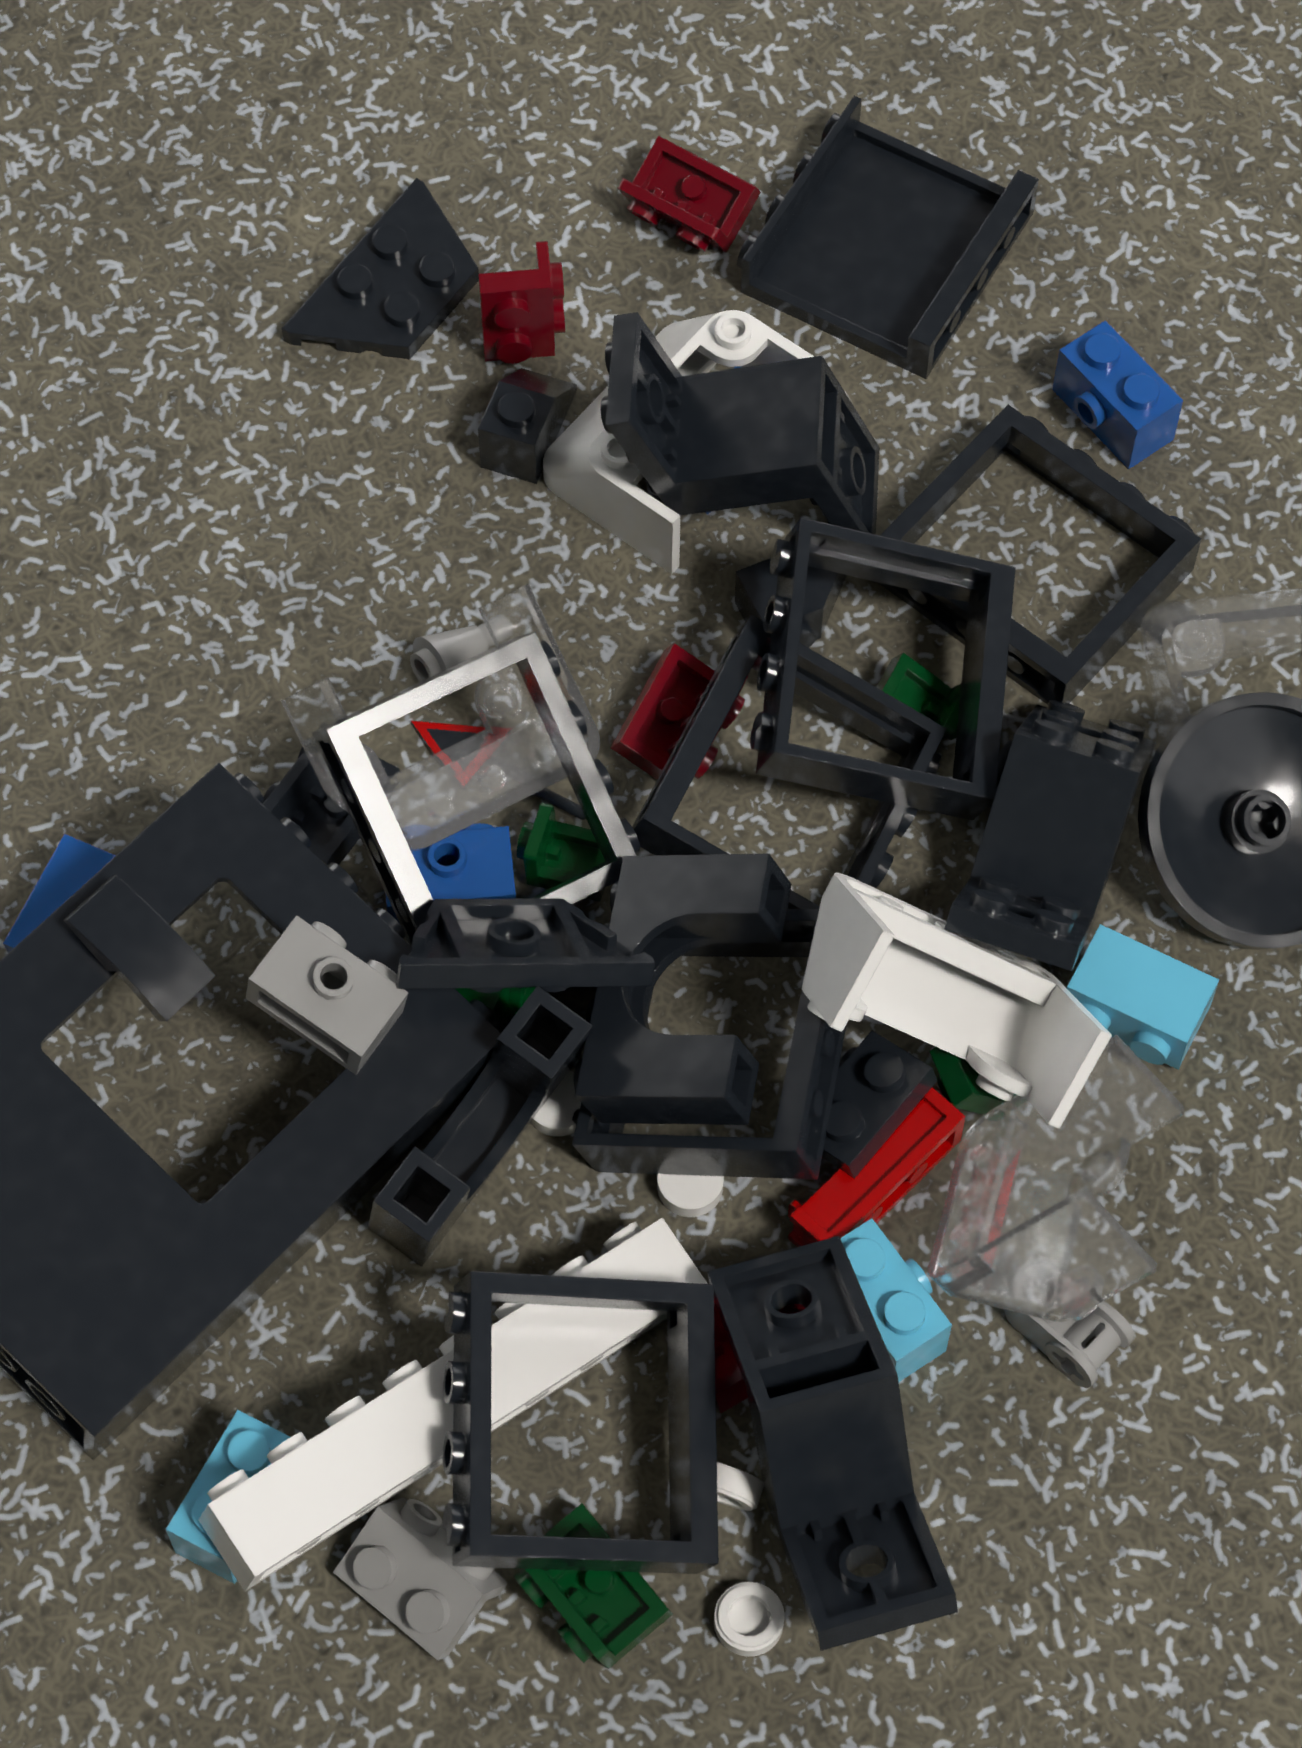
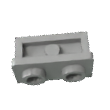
M401 1498L380 1505L375 1509L333 1573L436 1660H441L452 1652L485 1602L501 1594L507 1585V1581L497 1574L494 1568L452 1566L453 1546H447V1531L441 1527V1517L431 1507L421 1501Z

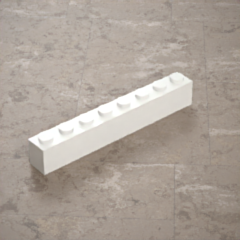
M663 1218L643 1230L637 1222L627 1225L604 1242L603 1245L608 1251L589 1264L584 1256L581 1255L552 1274L553 1276L708 1284ZM504 1303L494 1312L499 1321L491 1325V1432L667 1319V1311ZM454 1335L439 1346L444 1356L424 1368L421 1367L417 1360L406 1364L383 1381L382 1384L387 1391L367 1404L364 1403L360 1396L349 1400L325 1418L329 1425V1428L309 1441L302 1432L290 1437L267 1454V1458L271 1462V1465L250 1478L241 1469L208 1491L207 1494L212 1502L207 1505L198 1521L244 1592L443 1464L444 1439L448 1431H453V1404L445 1403L443 1378L447 1362L454 1361Z

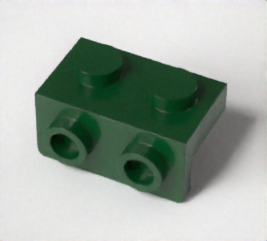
M582 1503L543 1535L546 1537L612 1539ZM521 1569L514 1575L519 1585L540 1609L551 1601L567 1621L557 1631L583 1663L594 1655L599 1662L610 1669L673 1615L671 1610L639 1572Z

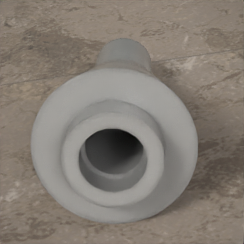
M505 611L479 626L472 625L415 638L413 654L410 657L411 667L415 676L421 682L489 650L490 647L518 633L519 626L517 620L512 613Z

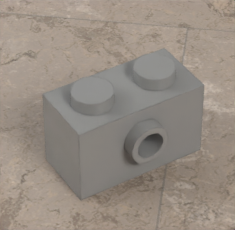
M296 915L249 977L246 999L357 1075L403 1013L409 993L404 989H398L396 984L397 974L390 968L375 960H369L366 964L346 950L347 944L345 940L335 930L318 921L310 925Z

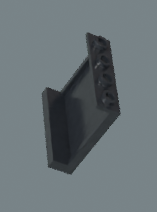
M853 96L841 115L834 113L828 120L822 133L821 144L814 155L807 153L803 156L795 171L793 185L786 196L780 193L775 197L767 212L765 226L759 235H750L744 242L737 259V267L742 269L741 293L927 379L1033 215L1039 179L1018 170L1007 188L860 122L862 99Z

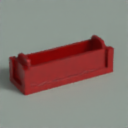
M932 1087L855 1179L840 1168L803 1205L796 1200L789 1204L788 1217L793 1223V1231L788 1235V1239L797 1247L837 1236L842 1238L871 1218L877 1224L961 1141L966 1116Z

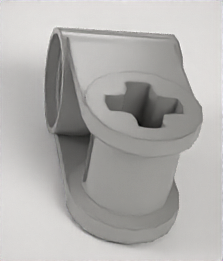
M1043 1258L1028 1260L1016 1271L1004 1301V1311L1007 1320L1019 1333L1047 1355L1053 1365L1071 1381L1084 1388L1091 1387L1098 1380L1097 1369L1118 1346L1125 1348L1135 1339L1132 1327L1115 1308L1097 1298L1071 1276L1063 1266L1053 1260ZM1029 1287L1041 1288L1052 1297L1054 1305L1045 1309L1035 1308L1024 1299L1022 1290ZM1092 1337H1096L1088 1347L1083 1348Z

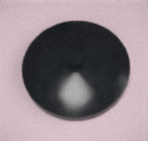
M1270 692L1246 693L1210 703L1196 710L1183 719L1162 741L1147 768L1141 787L1138 807L1139 838L1148 871L1156 887L1166 902L1184 921L1208 937L1228 945L1260 950L1302 944V699Z

